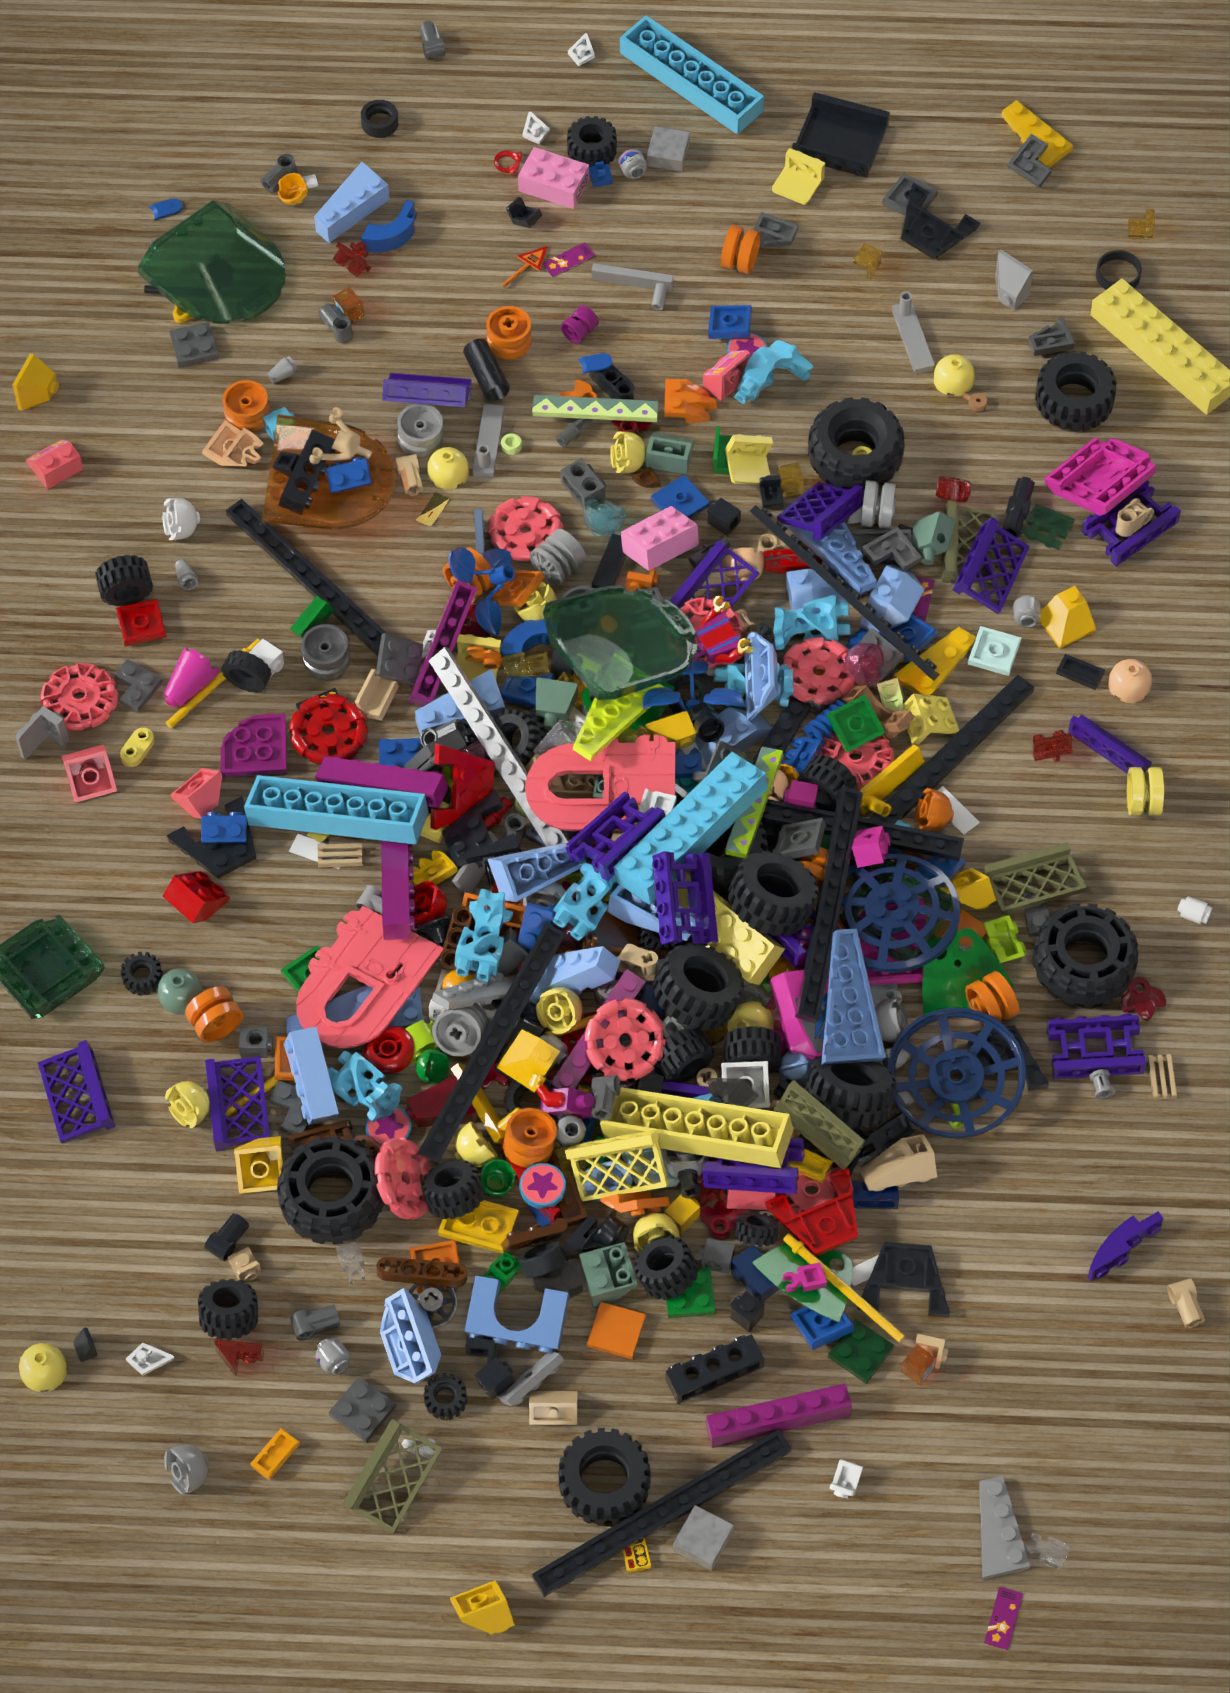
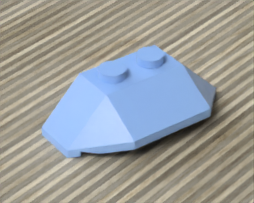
M894 564L887 565L876 583V587L870 594L868 603L877 610L875 615L879 619L883 616L892 624L890 627L892 629L908 622L924 592V587L912 571H903L901 567ZM862 616L859 627L866 630L873 628L881 634L878 629Z
M751 632L746 637V639L751 640L746 647H753V652H744L747 720L750 721L780 694L781 689L780 683H778L780 665L777 663L776 651L770 642L756 632Z
M728 707L718 714L725 726L722 736L714 742L707 743L702 741L696 734L695 742L708 767L719 741H724L744 752L767 736L773 727L760 714L750 721L747 720V711Z
M403 1288L385 1299L384 1306L386 1308L382 1317L380 1334L394 1375L418 1384L436 1372L441 1352L427 1313L408 1290Z

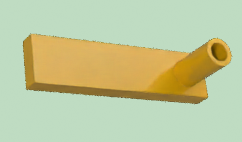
M913 744L860 790V792H863L859 814L864 816L870 810L883 817L890 814L891 806L882 800L925 764L918 746Z
M457 1063L451 1068L457 1079L461 1076L466 1065ZM481 1087L472 1102L494 1143L501 1144L504 1141L508 1119L521 1108L517 1107L500 1120Z

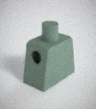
M939 511L913 522L912 545L922 555L921 563L932 565L936 555L946 552L955 525V519Z
M537 677L536 715L539 719H544L543 725L545 730L554 731L557 722L565 723L568 721L578 696V683Z

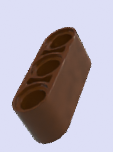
M459 906L454 910L441 955L442 965L451 971L457 969L455 965H450V959L455 956L458 945L456 944V937L462 934L464 926L472 931L475 929L473 915L466 906ZM469 912V919L463 923V914ZM467 938L466 944L471 943L473 939Z

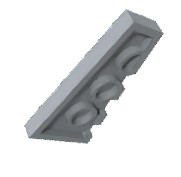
M499 972L496 976L491 975L488 982L481 981L476 977L473 980L461 982L458 985L433 992L432 1001L447 1010L472 1007L474 1002L483 1005L491 1004L494 999L503 1001L513 981L507 979Z
M1003 1476L979 1481L982 1580L1028 1570L1030 1564Z

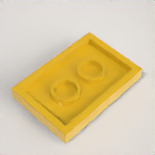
M483 1200L478 1208H474L473 1212L467 1213L463 1217L442 1219L438 1236L503 1254L501 1243L508 1233L513 1232L519 1216V1210Z

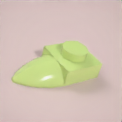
M894 678L878 683L877 687L882 704L893 711H903L904 696L900 680Z

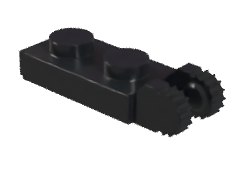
M898 1113L865 1135V1138H862L865 1142L860 1150L870 1144L872 1150L859 1157L861 1164L880 1155L901 1138H906L914 1133L913 1128L903 1113Z

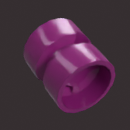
M580 305L571 314L572 316H569L560 325L564 336L575 344H579L599 324L596 314L584 305Z

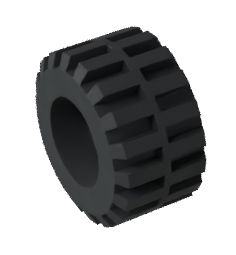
M585 116V119L579 118L578 122H573L568 129V156H570V159L589 164V167H593L596 162L601 161L604 164H610V161L613 162L617 154V133L615 127H612L610 121L606 122L605 118L599 119L598 116H594V118ZM588 142H597L596 144H588Z
M136 555L111 558L107 562H103L97 568V572H95L101 599L108 605L126 606L135 604L148 597L153 590L148 564L144 558Z
M506 710L505 713L497 715L498 719L494 718L523 766L527 765L534 755L543 754L544 750L542 748L547 743V741H544V737H547V734L543 731L545 727L542 723H539L540 719L538 717L518 710ZM520 728L521 741L514 749L512 737L514 732Z
M827 755L815 756L797 779V781L818 785L815 806L830 812H835L839 789L843 785L858 790V783L852 772L843 763Z
M749 1026L734 1029L725 1035L724 1063L768 1061V1074L780 1068L781 1037L774 1030L765 1027Z
M684 1028L666 1039V1045H663V1057L655 1065L666 1081L683 1083L695 1077L701 1069L709 1065L715 1056V1050L699 1028Z
M466 1160L440 1163L436 1165L437 1167L430 1169L429 1173L423 1177L424 1180L421 1182V1188L429 1211L437 1218L455 1219L456 1217H463L465 1214L473 1212L474 1208H478L480 1202L484 1199L483 1195L485 1193L474 1164Z
M669 1235L667 1238L661 1236L658 1240H651L650 1244H645L642 1247L643 1250L638 1252V1258L634 1261L636 1276L651 1297L654 1296L655 1299L660 1300L663 1298V1300H669L670 1297L673 1299L677 1298L681 1293L683 1295L687 1292V1288H691L694 1285L693 1281L698 1277L696 1273L699 1272V1267L695 1257L687 1244L679 1237L674 1238V1236Z
M220 1279L219 1282L214 1281L210 1283V1286H205L198 1298L199 1324L204 1333L208 1332V1336H215L219 1340L223 1338L226 1340H232V1338L239 1339L242 1338V1335L250 1334V1330H254L258 1323V1301L255 1289H252L250 1284H244V1281H235V1279Z

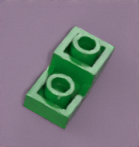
M505 1252L490 1265L489 1270L482 1277L499 1280L501 1282L500 1294L521 1271L522 1267L512 1255Z

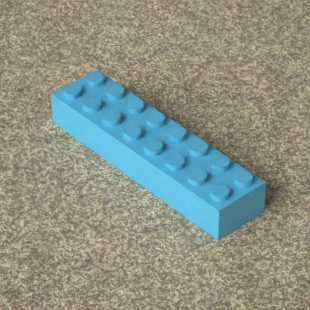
M647 15L620 37V54L737 135L764 112V96Z
M731 752L614 866L617 883L651 905L656 900L652 856L663 851L674 852L675 863L685 864L684 856L691 853H696V855L704 853L744 811L768 790L766 773L734 752ZM671 871L672 881H675L677 879L676 871Z
M257 775L244 806L248 825L416 845L429 813L425 794Z

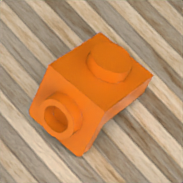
M656 567L650 570L649 575L628 571L626 590L637 593V591L658 586L659 574H656Z

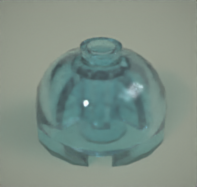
M598 499L587 500L583 510V520L593 535L597 537L612 535L622 527L626 516L622 507L609 501H604V504L597 503Z

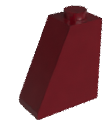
M456 1076L406 1099L407 1109H405V1112L410 1121L414 1120L417 1127H432L458 1081ZM472 1104L460 1124L477 1122V1112Z

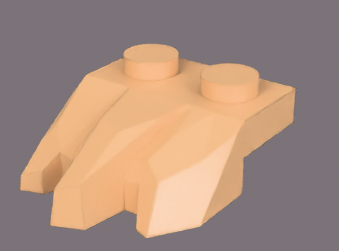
M225 420L205 446L202 454L221 466L246 467V462L256 464L261 460L262 457L254 449H259L264 443L246 428L240 430Z

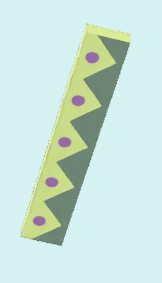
M534 395L532 415L540 417L657 422L658 401Z

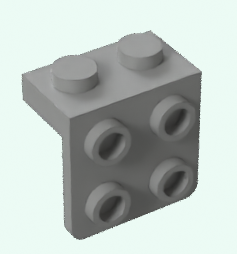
M43 706L31 716L30 721L25 727H21L18 730L16 741L22 758L27 759L47 736L65 747L70 740L64 723V717L60 713L52 712Z

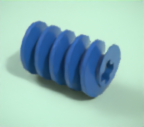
M836 700L827 710L821 712V715L816 716L815 720H811L809 725L804 726L806 735L809 738L820 739L826 744L824 737L832 739L831 731L836 736L826 714L845 704L840 700Z

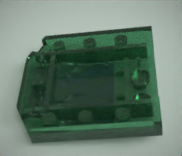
M61 915L55 916L56 919L48 921L43 919L35 920L0 944V984L31 1019L42 1018L95 982L105 969L104 963Z

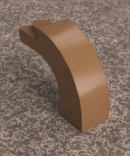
M867 685L854 686L841 699L844 704H847L865 694L887 738L894 739L900 732L905 731L910 726L909 723L915 718L911 711H893L885 707L875 698Z

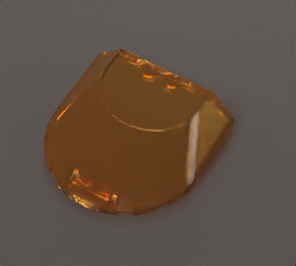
M278 414L261 522L321 529H344L363 524L378 515L386 507L393 495L396 482L393 460H390L386 454L387 449L377 439L372 440L365 435V431L345 424L351 431L361 437L360 446L372 451L370 458L367 460L370 462L371 467L369 469L373 484L332 494L329 488L327 473L324 476L320 475L318 480L321 483L317 492H312L310 496L313 498L309 510L305 508L302 515L278 506L290 477L274 470L272 466L280 452L300 455L312 429L336 440L341 428L329 421ZM336 450L334 454H341V452ZM356 454L351 459L363 456ZM351 459L341 461L327 460L326 464L329 465V468L333 463L343 462L345 464L351 462Z

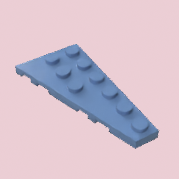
M845 521L821 541L814 539V532L784 524L858 594L876 587L877 580L868 564L864 563L863 555L860 550H857L856 542Z
M857 929L836 930L833 932L821 1065L882 1061L886 1058Z
M365 985L332 999L327 1003L325 1009L326 1018L336 1023L348 1020L356 1013L373 988ZM419 986L388 1027L398 1026L406 1029L410 1025L423 1020ZM297 1014L286 1018L288 1035L292 1031L303 1029Z

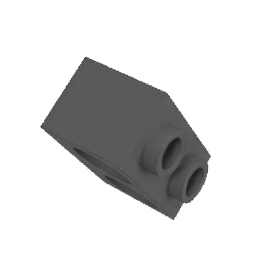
M582 458L560 470L561 483L584 510L605 499V482L594 474L591 465L586 464Z

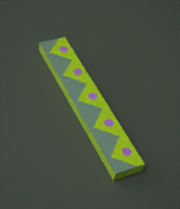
M761 747L755 766L766 773L768 790L735 820L725 848L726 855L745 858L749 855L783 758L782 750Z

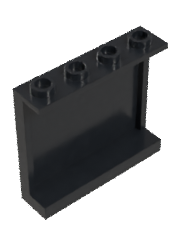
M814 92L811 108L797 142L792 144V149L825 162V167L868 178L889 126L890 112Z

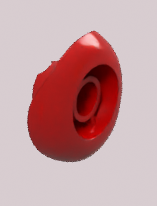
M398 1026L387 1027L378 1037L365 1043L363 1047V1057L380 1072L394 1074L404 1070L411 1063L414 1056V1041L411 1034L406 1029Z

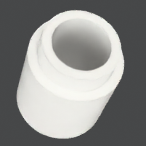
M1187 896L1186 900L1181 899L1177 911L1181 912L1180 917L1198 924H1201V922L1207 924L1212 907L1208 906L1206 902Z

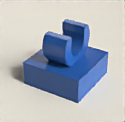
M601 161L596 162L595 166L589 167L593 187L613 184L609 164H604Z

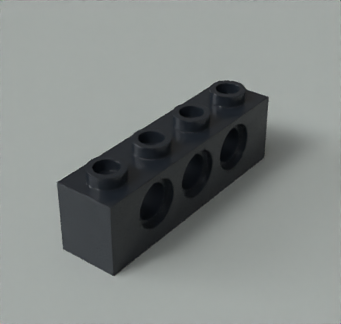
M312 429L281 495L278 506L302 515L305 508L309 510L313 498L310 496L312 492H317L321 483L318 479L320 475H325L326 468L329 466L326 464L327 460H321L318 464H312L309 460L310 455H314L312 453L314 448H320L323 454H334L336 451L332 449L335 442L334 438Z
M742 1335L735 1338L728 1345H718L707 1354H697L686 1363H676L670 1366L666 1371L665 1380L676 1403L680 1404L763 1368L764 1357L753 1335ZM732 1355H738L741 1357V1359L738 1361H733L729 1357ZM711 1364H716L720 1368L717 1370H711L708 1368V1366ZM694 1373L698 1376V1378L691 1380L688 1379L686 1376L688 1374Z

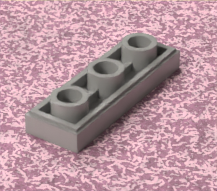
M488 831L492 839V842L494 843L498 841L495 835L491 831ZM495 856L485 857L480 862L462 865L452 882L463 895L465 892H473L486 872L485 861L495 858Z
M556 1352L545 1354L514 1381L515 1383L497 1397L502 1403L509 1406L519 1405L524 1401V1396L529 1391L539 1388L545 1377L553 1375L559 1370V1365L563 1363L564 1359Z

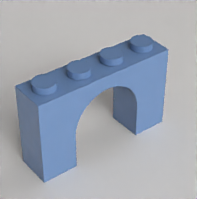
M475 1276L464 1331L466 1334H469L471 1338L475 1336L495 1340V1344L506 1345L507 1342L516 1343V1347L529 1350L530 1346L538 1347L539 1352L552 1354L553 1350H560L570 1298L569 1293L545 1288L541 1311L537 1321L528 1329L512 1331L504 1328L496 1316V1305L501 1282L497 1279Z

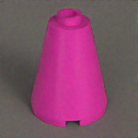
M185 647L163 694L166 698L164 701L173 708L176 706L182 707L220 673L217 667L214 669L210 667L211 661L191 648L189 651L188 647Z

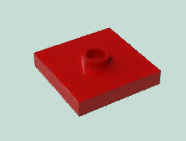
M158 599L116 608L125 647L167 637Z

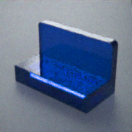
M852 1181L854 1209H898L899 1191L897 1186L886 1187L882 1191H869L864 1181Z

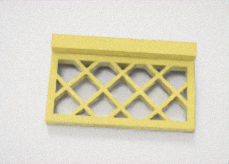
M658 1129L579 1143L566 1149L567 1160H571L581 1201L667 1187L669 1183L658 1144V1139H660ZM645 1148H653L655 1157L652 1162L641 1156ZM623 1152H628L635 1157L630 1166L619 1159ZM601 1156H607L614 1161L609 1170L598 1163ZM579 1160H586L592 1165L588 1173L580 1169ZM637 1160L649 1166L644 1175L633 1169ZM616 1163L627 1170L622 1179L612 1173ZM595 1167L606 1174L601 1183L590 1176ZM651 1169L659 1173L661 1182L654 1183L647 1178ZM629 1173L641 1179L637 1186L633 1187L625 1182ZM608 1177L619 1183L616 1190H610L604 1186ZM587 1180L598 1187L594 1194L586 1195L584 1185Z

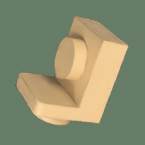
M249 1247L227 1257L239 1280L249 1282L256 1279L262 1273L260 1264L254 1258Z
M917 1334L914 1351L928 1357L936 1355V1369H940L941 1362L946 1363L948 1349L944 1348L945 1340Z

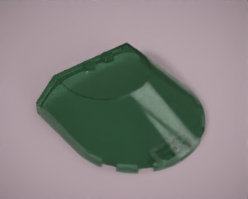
M214 200L153 241L138 265L139 275L181 311L198 320L202 318L212 319L213 323L230 324V320L240 318L242 321H246L262 314L278 300L286 279L284 260L275 244L232 205Z
M605 586L545 604L543 615L551 645L597 700L617 699L671 680L682 674L691 665L698 645L695 641L696 632L688 617L677 606L667 599L662 602L653 598V592L636 588L634 592L624 590V586Z

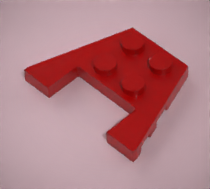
M435 743L434 763L438 765L454 764L451 807L431 809V829L438 830L453 823L493 791L495 762Z
M848 1167L845 1170L842 1169L832 1173L828 1177L837 1197L808 1210L794 1214L785 1194L765 1202L766 1208L799 1241H802L804 1246L814 1256H819L858 1239Z

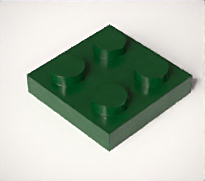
M855 1319L852 1322L855 1331L842 1336L828 1353V1358L867 1384L894 1349V1344Z

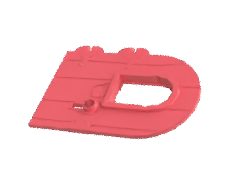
M642 735L636 739L635 743H619L616 738L591 761L573 750L574 743L552 748L542 754L528 772L525 784L528 804L538 819L545 824L559 830L581 831L624 791L629 793L630 799L632 797L636 798L638 805L641 804L645 789L651 792L657 791L675 796V742H667V739L661 735H654V741H649L650 735ZM567 773L603 774V798H559L550 791L551 782L557 776L566 775Z
M364 906L359 911H350L343 917L347 924L340 922L337 925L336 930L339 938L332 947L321 948L315 954V957L320 960L312 958L309 962L308 967L311 974L301 987L296 1002L297 1016L303 1029L317 1027L321 1044L329 1047L351 1048L370 1042L388 1027L441 956L443 947L412 931L411 939L384 940L382 915ZM400 964L403 965L397 973L396 969L399 967ZM349 976L373 988L356 1013L348 1020L336 1023L326 1018L325 1009L327 1003L332 1000Z

